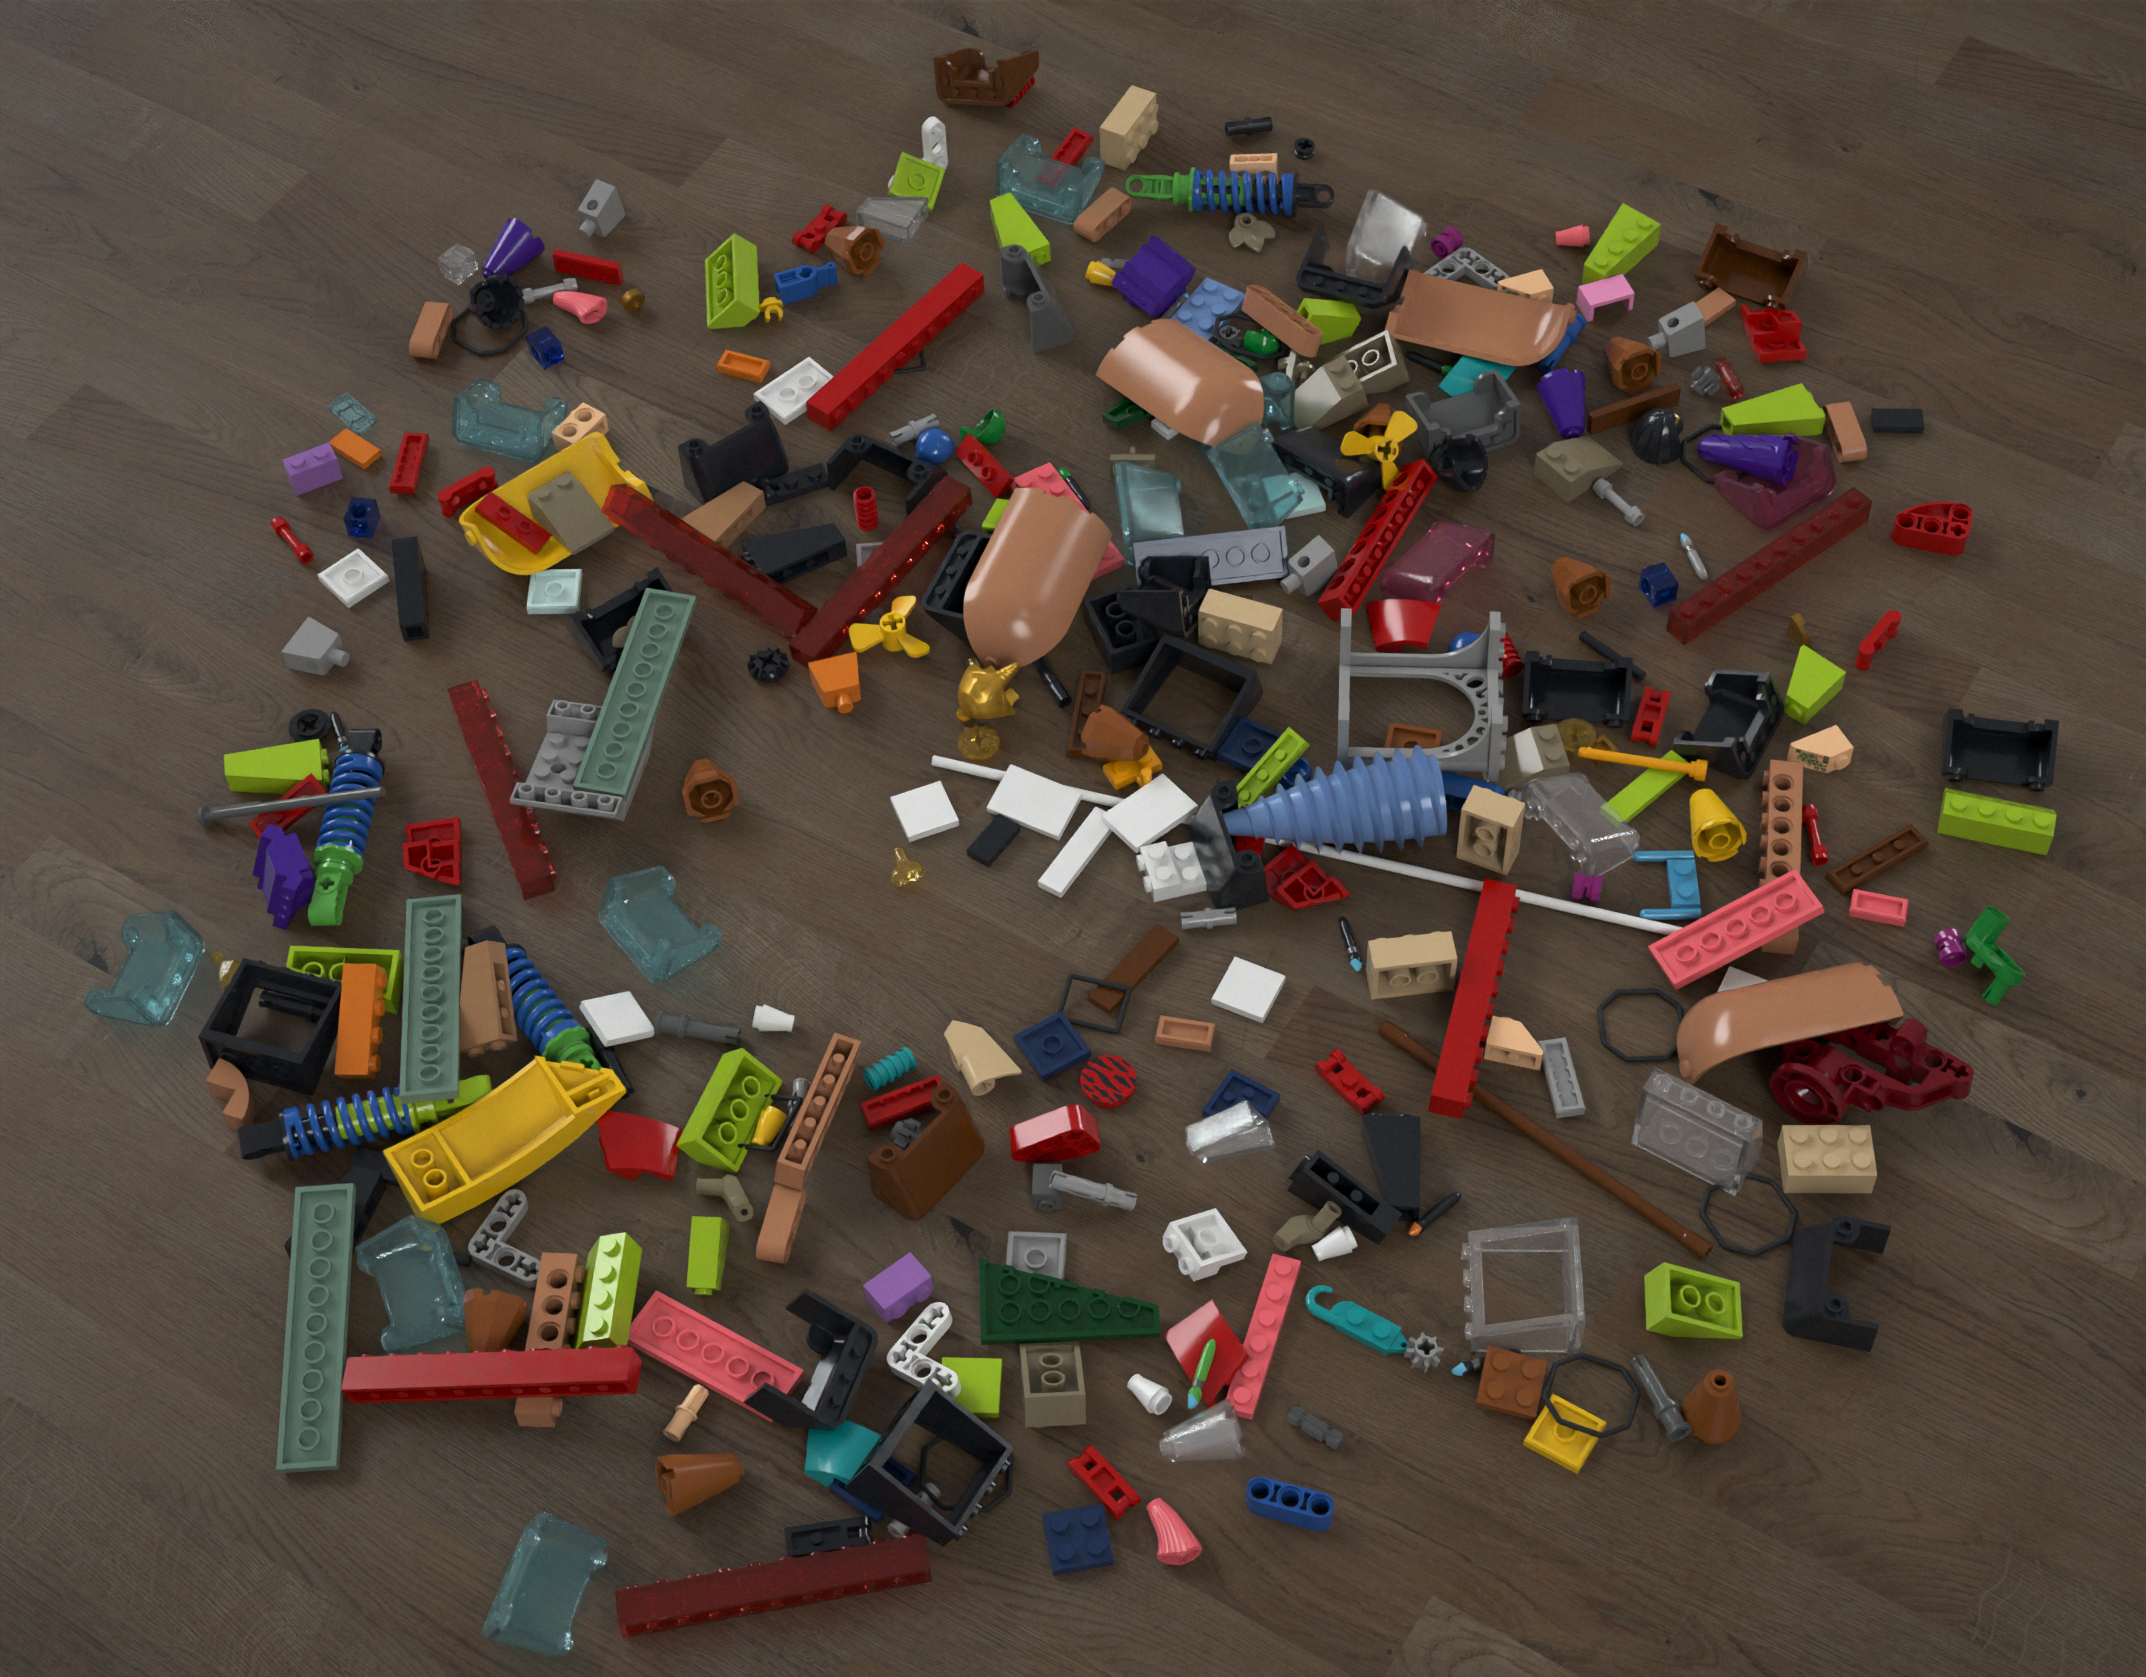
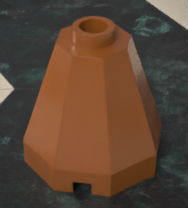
M866 226L832 228L827 233L825 238L827 251L849 273L868 276L881 263L882 257L879 256V251L884 250L885 243L878 229Z
M1616 337L1610 339L1603 348L1604 359L1613 384L1630 395L1649 389L1652 385L1650 380L1653 376L1658 377L1661 373V355L1643 343Z
M1378 403L1370 408L1354 424L1353 431L1367 438L1374 435L1384 436L1395 410L1389 404ZM1403 440L1397 443L1399 447L1398 455L1401 453ZM1378 446V452H1383L1384 447Z
M1565 556L1556 560L1550 568V578L1561 608L1566 613H1572L1579 619L1599 611L1602 607L1600 601L1603 597L1607 600L1611 594L1610 577L1604 571Z
M1101 705L1098 707L1101 710L1099 713L1092 712L1089 715L1081 735V742L1086 744V749L1082 748V754L1100 762L1139 761L1148 753L1150 746L1148 736L1122 713L1111 707Z
M706 758L693 762L688 769L682 788L687 815L691 817L693 815L697 816L704 823L727 818L731 814L730 809L733 805L736 807L740 802L734 778L716 763Z
M480 1288L465 1291L463 1309L468 1352L472 1353L476 1350L500 1352L506 1349L525 1319L529 1304L527 1302L523 1303L524 1300L521 1297L498 1290H491L490 1294L482 1295L484 1289Z

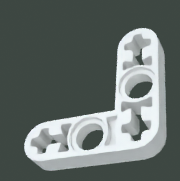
M932 116L922 125L924 158L921 160L946 169L948 157L945 125L939 119ZM893 175V176L891 177V179L889 180V183H888V188H889V189H890V186H891V183H892V180H893L894 175Z
M935 1302L926 1307L889 1351L887 1362L893 1374L920 1388L930 1379L952 1398H956L961 1392L962 1387L957 1374L953 1370L926 1357L928 1352L952 1324L953 1318L945 1303ZM917 1335H927L924 1342L919 1344L913 1343V1339ZM921 1369H931L928 1376L924 1378L917 1377V1373Z

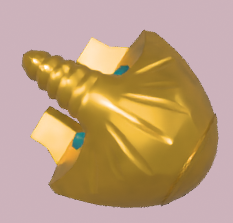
M1012 663L999 671H996L992 665L986 669H980L975 664H971L965 671L959 685L958 701L960 708L956 712L957 719L961 722H968L971 718L992 719L1015 715L1016 711L1012 706L1019 699V696L1012 688L1004 692V687L1018 672L1019 663Z

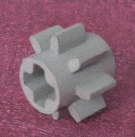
M1421 1332L1417 1340L1410 1337L1407 1343L1409 1348L1406 1349L1404 1357L1410 1358L1412 1363L1410 1368L1416 1367L1426 1373L1430 1365L1438 1367L1440 1363L1438 1357L1441 1356L1443 1348L1437 1347L1436 1336L1431 1338L1425 1336L1424 1332Z

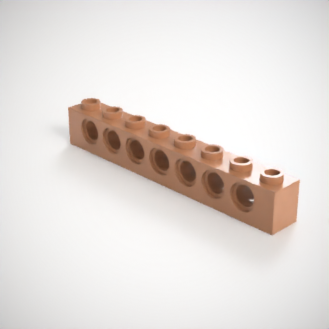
M1770 760L1769 769L1763 770L1762 786L1767 787L1766 791L1762 792L1761 807L1766 808V813H1762L1760 829H1765V835L1761 834L1760 851H1764V857H1760L1759 873L1764 874L1763 879H1759L1758 888L1794 869L1800 875L1803 763ZM1799 926L1762 945L1761 952L1795 955L1799 939Z

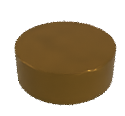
M634 288L622 296L620 304L627 312L632 313L642 307L645 296L638 289Z

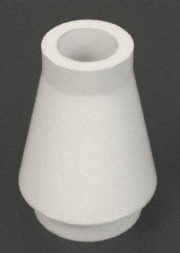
M765 1004L764 1006H756L752 1027L758 1028L759 1031L792 1032L795 1016Z
M1348 1225L1343 1228L1337 1227L1318 1243L1312 1245V1249L1319 1262L1324 1259L1352 1253V1249L1358 1247Z
M1140 1374L1132 1376L1127 1384V1388L1134 1393L1149 1413L1160 1415L1171 1404L1172 1396L1166 1387L1143 1378Z

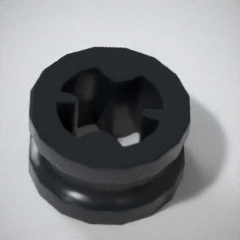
M1308 138L1298 139L1294 146L1295 157L1301 160L1312 158L1315 143Z

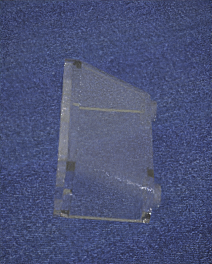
M1369 189L1348 242L1345 275L1379 284L1386 282L1402 246L1406 245L1409 254H1411L1415 240L1419 241L1421 236L1425 237L1428 223L1424 222V217L1381 191Z
M1576 771L1533 779L1523 785L1521 802L1525 803L1524 817L1527 820L1534 817L1536 821L1543 818L1570 847V858L1573 861L1578 859L1582 868L1578 872H1582L1590 877L1593 875H1603L1631 859L1634 852L1639 850L1640 836L1638 832L1628 826L1590 785L1584 774Z

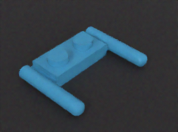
M1694 851L1634 852L1633 859L1636 862H1667L1666 869L1671 909H1642L1640 911V918L1648 920L1701 919Z

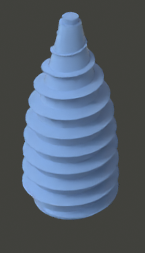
M1418 744L1414 746L1411 758L1407 759L1399 748H1395L1392 760L1386 762L1380 752L1377 751L1374 754L1372 765L1366 766L1362 759L1356 756L1352 769L1346 771L1341 762L1337 760L1333 773L1328 776L1317 766L1313 780L1306 783L1302 776L1297 774L1294 787L1285 790L1279 783L1276 794L1267 798L1260 795L1257 802L1222 814L1230 836L1256 837V840L1258 837L1275 839L1277 846L1280 840L1294 841L1298 851L1303 841L1314 843L1319 855L1324 843L1334 844L1340 855L1344 843H1354L1361 855L1365 842L1375 843L1379 852L1382 853L1385 841H1395L1402 852L1405 839H1415L1422 850L1425 837H1441V835H1446L1447 832L1446 799L1439 763L1434 754L1425 755Z

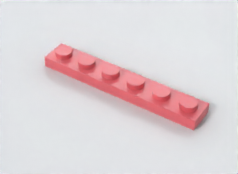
M1272 1254L1243 1344L1249 1358L1243 1367L1236 1372L1230 1384L1223 1406L1224 1413L1250 1420L1253 1419L1301 1268L1300 1260Z

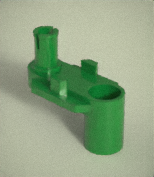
M1987 905L1963 938V942L1975 953L1971 962L1976 967L1981 969L1985 963L1995 973V979L1985 993L1982 994V997L1988 1003L1998 1006L2010 987H2017L2026 974L1995 943L2009 924L2010 919L1998 909Z

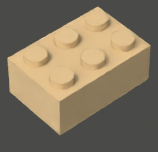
M1131 85L1100 126L1101 163L1124 171L1130 163H1134L1139 151L1146 147L1148 139L1158 129L1156 93Z
M1209 588L1198 611V644L1272 665L1282 642L1283 609Z
M1474 785L1461 809L1456 857L1507 876L1519 853L1525 803L1515 798L1495 793L1490 789Z
M1436 931L1430 934L1405 935L1388 939L1378 938L1368 941L1366 975L1371 1000L1454 990L1457 954L1451 931Z
M1782 1125L1777 1144L1784 1193H1872L1877 1178L1870 1125Z

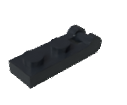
M822 463L772 479L762 478L757 482L756 486L764 492L765 504L770 506L829 487V479Z
M860 1516L784 1528L788 1562L855 1551L860 1553L872 1551L874 1549V1540L870 1537L869 1533L872 1529L871 1518ZM848 1532H857V1537L848 1538Z

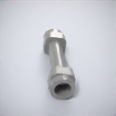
M575 278L563 279V283L535 290H532L531 287L522 290L524 294L522 298L524 299V305L535 303V299L554 295L557 291L578 292V286Z
M1603 478L1596 481L1593 485L1596 495L1601 499H1608L1625 514L1624 519L1629 524L1638 526L1643 521L1645 515L1637 506L1631 507L1612 490V484Z

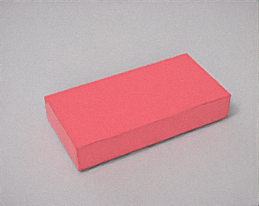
M1853 889L1848 916L1904 927L1909 900Z

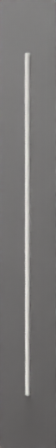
M936 755L933 756L931 762L932 766L1001 781L1006 773L1005 771ZM1067 786L1082 792L1083 797L1081 800L1114 807L1124 800L1123 798ZM1196 815L1190 816L1181 823L1190 825ZM1266 838V843L1277 845L1275 839ZM1280 840L1278 844L1279 846L1288 847L1292 843L1297 849L1294 841ZM1302 842L1300 851L1319 855L1314 843ZM1323 845L1320 852L1322 856L1478 892L1482 891L1484 883L1479 880L1366 854L1360 855V853L1342 849L1340 855L1335 847ZM1516 889L1515 896L1520 897V901L1664 935H1670L1682 929V927Z

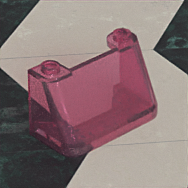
M1788 432L1786 433L1787 435L1796 436L1799 445H1793V450L1799 451V458L1792 481L1785 480L1788 481L1789 485L1774 484V482L1755 477V475L1751 474L1739 481L1734 471L1724 470L1713 476L1715 487L1726 500L1754 525L1769 531L1833 492L1836 486V476L1830 445Z
M1446 520L1435 522L1429 532L1391 567L1388 566L1381 574V591L1393 599L1418 600L1437 603L1439 600L1444 601L1447 589L1472 566L1486 569L1493 562L1495 534L1482 527Z

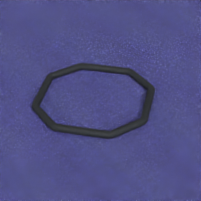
M468 306L451 322L452 341L478 356L504 353L528 331L527 313L523 310L521 312L523 330L503 348L479 351L458 340L456 336L455 324L471 311L470 307Z
M1238 313L1216 318L1213 337L1228 351L1259 360H1269L1284 355L1286 344L1281 341L1280 352L1265 356L1231 347L1218 336L1220 321L1238 318L1254 323L1258 322L1250 316Z
M1708 424L1682 441V463L1706 483L1732 486L1751 475L1744 473L1732 481L1710 479L1686 460L1687 443L1710 429L1722 430L1720 424Z
M1660 989L1616 990L1598 1007L1597 1015L1601 1043L1623 1061H1667L1677 1053L1676 1044L1667 1055L1628 1057L1607 1042L1603 1010L1618 995L1657 994L1677 1008L1680 1026L1684 1017L1681 1004Z
M1749 1172L1738 1173L1709 1186L1705 1190L1699 1211L1700 1217L1722 1248L1751 1257L1758 1256L1789 1242L1793 1237L1798 1218L1797 1210L1775 1180ZM1744 1177L1771 1184L1792 1213L1787 1236L1754 1251L1726 1244L1705 1214L1712 1191Z
M1578 1353L1557 1360L1552 1364L1542 1393V1400L1555 1421L1560 1425L1597 1438H1605L1628 1430L1631 1427L1641 1392L1623 1366L1586 1353ZM1579 1359H1585L1620 1371L1635 1393L1626 1423L1604 1432H1598L1561 1419L1548 1398L1557 1368Z
M937 1436L921 1450L919 1487L940 1509L952 1511L956 1505L943 1504L925 1486L927 1451L943 1440ZM1012 1452L1008 1457L1011 1463L1007 1468L1006 1491L986 1507L982 1506L979 1513L991 1511L1011 1495L1014 1460Z

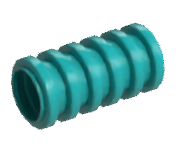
M902 1047L901 1052L895 1051L893 1056H886V1060L881 1059L878 1061V1064L873 1063L870 1069L868 1067L864 1068L863 1076L868 1086L877 1091L879 1086H886L887 1081L893 1082L894 1077L900 1078L902 1073H909V1069L915 1070L917 1062L911 1050L907 1047Z

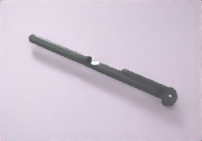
M383 786L314 796L303 795L300 798L264 803L255 801L213 808L202 806L197 811L196 818L201 825L210 826L212 820L384 797L386 791Z

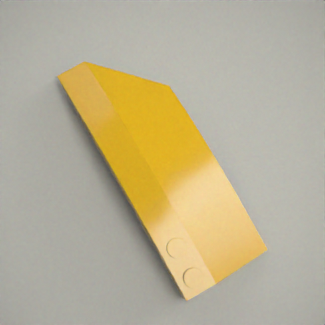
M535 1056L532 1062L486 1096L439 1124L383 1150V1154L413 1212L425 1231H428L503 1192L551 1160L578 1139L626 1093V1088L612 1069L601 1068L600 1071L585 1068L584 1064L568 1061L555 1063L546 1061V1057Z

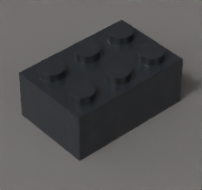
M1131 584L1123 586L1130 587L1132 590H1134ZM1123 587L1083 599L1084 621L1111 674L1146 664L1160 641L1153 626L1125 614L1118 607L1117 594Z

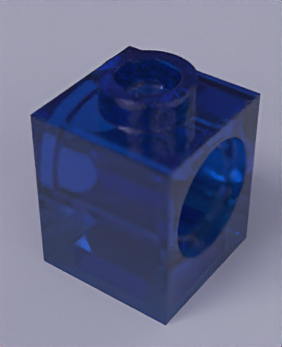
M547 326L526 336L529 353L543 370L565 360L561 342Z
M351 498L343 519L348 536L373 538L381 516L376 499Z
M1665 562L1650 565L1641 570L1639 588L1653 608L1676 600L1679 583Z

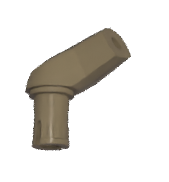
M727 1174L723 1179L697 1178V1196H722L731 1213L739 1222H745L752 1218L754 1210L742 1183L736 1176Z
M1327 1201L1316 1216L1299 1215L1291 1217L1274 1235L1273 1242L1284 1252L1299 1244L1318 1243L1329 1234L1330 1225L1341 1215L1342 1211L1335 1202Z

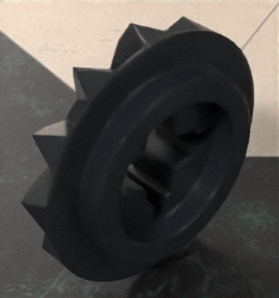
M768 647L765 651L758 649L756 655H750V661L747 663L749 674L755 680L765 683L775 682L783 678L789 670L786 653H781L779 648L771 650ZM769 661H772V662H773V665L768 664L766 667H764V663H763V662H765V663H768Z
M304 710L291 719L289 733L296 743L320 738L326 739L327 732L331 731V721L329 716L321 710ZM305 726H306V727H307V726H309V727L315 726V729H316V730L309 729V730L306 731Z

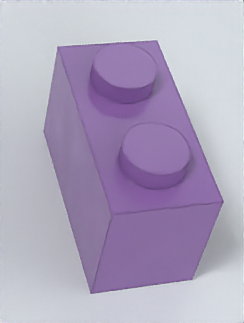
M329 442L282 460L288 480L296 496L343 479L338 459Z
M911 1252L863 1285L865 1300L886 1324L892 1319L902 1317L909 1307L917 1302L926 1300L931 1292L934 1291L932 1276Z

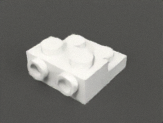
M1166 841L1140 847V855H1136L1139 871H1144L1145 877H1143L1146 893L1151 892L1154 902L1207 890V884L1192 842L1168 847Z
M1216 1208L1170 1222L1163 1235L1165 1250L1175 1254L1179 1260L1180 1271L1184 1275L1189 1274L1193 1281L1217 1274L1221 1266L1242 1260L1247 1253Z

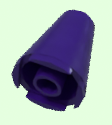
M515 218L508 219L504 223L482 266L484 278L487 279L496 274L511 276L542 254L545 250L542 240L538 236L534 239L530 234L532 229Z
M1567 368L1551 371L1541 377L1542 382L1540 384L1537 382V393L1560 436L1566 439L1578 438L1584 432L1586 380L1584 373L1579 369H1575V372H1568Z

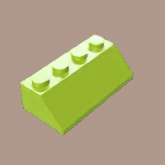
M735 233L705 260L707 327L710 329L743 327L751 320L756 319L760 313L757 246Z
M1945 788L1937 833L2047 856L2054 836L2057 815L2052 809Z
M743 1048L724 1053L676 1146L699 1163L733 1174L737 1173L748 1152L745 1146L739 1148L738 1144L751 1145L762 1110L765 1111L767 1106H771L773 1102L771 1094H777L783 1080Z
M626 1232L600 1236L588 1253L572 1349H586L589 1346L615 1348L618 1345H628L642 1248Z

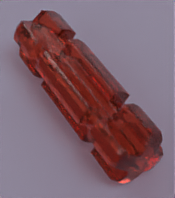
M1725 357L1718 358L1715 361V368L1720 373L1719 375L1731 397L1743 396L1744 387L1739 382L1740 380L1730 366L1728 359Z

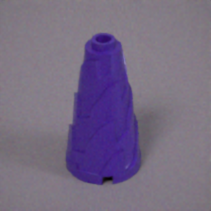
M1712 434V436H1705L1699 440L1697 453L1707 462L1730 467L1733 470L1774 482V484L1787 486L1789 484L1785 480L1792 481L1799 458V451L1793 450V445H1799L1796 436L1787 434L1785 436Z

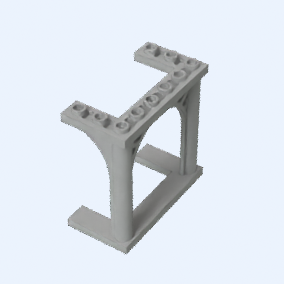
M1341 608L1337 760L1341 762L1345 770L1352 769L1356 756H1359L1364 764L1368 766L1372 765L1375 752H1380L1384 760L1389 762L1392 760L1395 748L1348 747L1350 676L1429 678L1446 682L1462 691L1474 707L1475 719L1470 730L1459 740L1442 747L1422 749L1425 755L1434 754L1436 756L1440 771L1488 773V781H1499V770H1504L1505 754H1501V751H1506V735H1502V732L1508 731V716H1503L1504 698H1499V695H1503V679H1498L1503 674V661H1499V658H1504V642H1500V639H1505L1506 623H1501V613L1490 612L1488 625L1482 635L1470 645L1454 652L1444 654L1351 652L1352 609ZM1474 680H1480L1483 682V684L1477 688H1470L1467 686L1469 682ZM1482 694V698H1478L1476 695ZM1481 730L1482 735L1477 734L1476 732ZM1469 741H1476L1472 745L1468 744ZM1399 748L1406 759L1411 758L1412 748Z

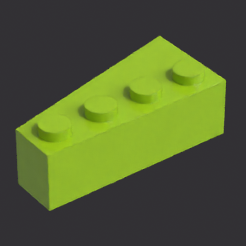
M1622 203L1586 260L1581 285L1621 274L1624 276L1658 245L1661 224Z
M290 946L286 964L287 968L304 974L311 973L327 980L334 979L342 983L343 963L377 964L384 968V972L387 974V986L383 989L382 997L385 1002V1011L398 1015L404 980V959L399 950Z

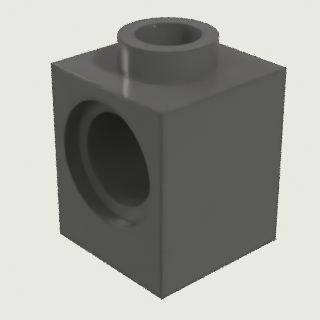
M1033 1164V1209L1043 1211L1062 1209L1063 1191L1049 1188L1052 1172L1054 1170L1063 1172L1062 1164Z

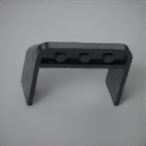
M1318 226L1296 275V282L1301 291L1371 309H1378L1392 304L1400 298L1408 271L1413 268L1406 245L1402 246L1387 281L1379 284L1334 273L1331 267L1323 265L1330 245L1324 226Z
M862 434L850 436L826 462L829 487L832 491H835L861 460L916 484L917 486L905 499L907 522L910 527L916 524L949 484L948 473L945 469L880 439Z
M975 530L963 531L956 537L921 601L927 615L958 639L969 642L965 629L963 614L965 591L992 536L991 534Z
M1841 1216L1801 1229L1796 1233L1792 1245L1782 1315V1327L1786 1333L1794 1337L1871 1352L1879 1324L1848 1318L1849 1304L1847 1300L1838 1294L1827 1292L1833 1244L1883 1254L1891 1231V1225Z
M807 1288L789 1302L785 1308L810 1324L806 1332L807 1344L813 1351L821 1355L802 1401L800 1402L765 1382L749 1394L743 1403L784 1427L833 1431L840 1427L848 1416L878 1345V1335L870 1325Z

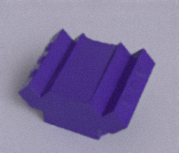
M1151 235L1148 244H1142L1136 255L1131 260L1125 262L1122 272L1116 271L1112 284L1123 293V300L1127 301L1130 306L1142 308L1151 317H1161L1180 295L1186 293V286L1192 281L1196 268L1183 256L1179 255L1175 249L1168 246L1165 241H1162L1158 236Z
M268 824L259 841L252 875L260 877L257 889L262 890L268 903L267 913L275 915L272 926L286 930L298 909L312 901L315 880L296 832L285 836L282 828Z

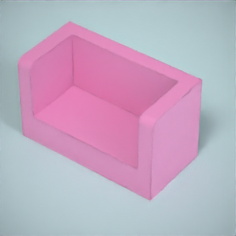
M1623 274L1578 286L1576 304L1587 322L1593 321L1594 308L1621 301L1627 311L1632 310L1635 293Z

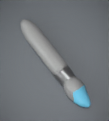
M1682 533L1680 535L1681 545L1685 549L1696 574L1702 581H1707V571L1693 546L1691 538Z

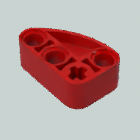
M1931 502L1908 508L1896 515L1891 539L1894 543L1901 546L1951 556L1961 555L1965 550L1970 533L1973 510L1966 504L1956 502Z
M1076 1104L1067 1105L1016 1124L1008 1130L1011 1157L1018 1162L1048 1163L1072 1160L1096 1153L1101 1149L1098 1121L1085 1108Z

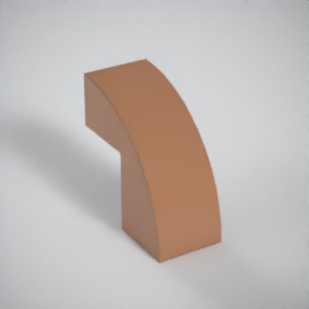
M219 1058L206 1079L212 1096L229 1101L222 1112L228 1128L237 1130L240 1127L252 1125L255 1118V1103L247 1082L234 1065Z

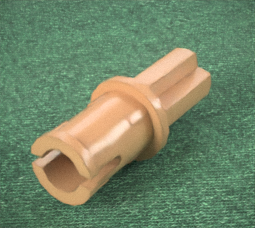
M699 1384L693 1386L683 1403L676 1406V1413L663 1430L667 1438L674 1442H680L691 1422L696 1421V1414L709 1395V1391Z

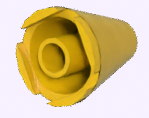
M1710 789L1696 791L1689 800L1692 847L1699 858L1701 856L1705 857L1711 862L1723 861L1733 857L1738 853L1737 848L1742 843L1744 846L1747 833L1743 824L1714 791Z

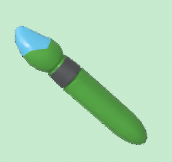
M1210 1339L1203 1349L1192 1388L1188 1392L1189 1409L1195 1408L1201 1400V1390L1205 1384L1216 1350L1214 1339Z

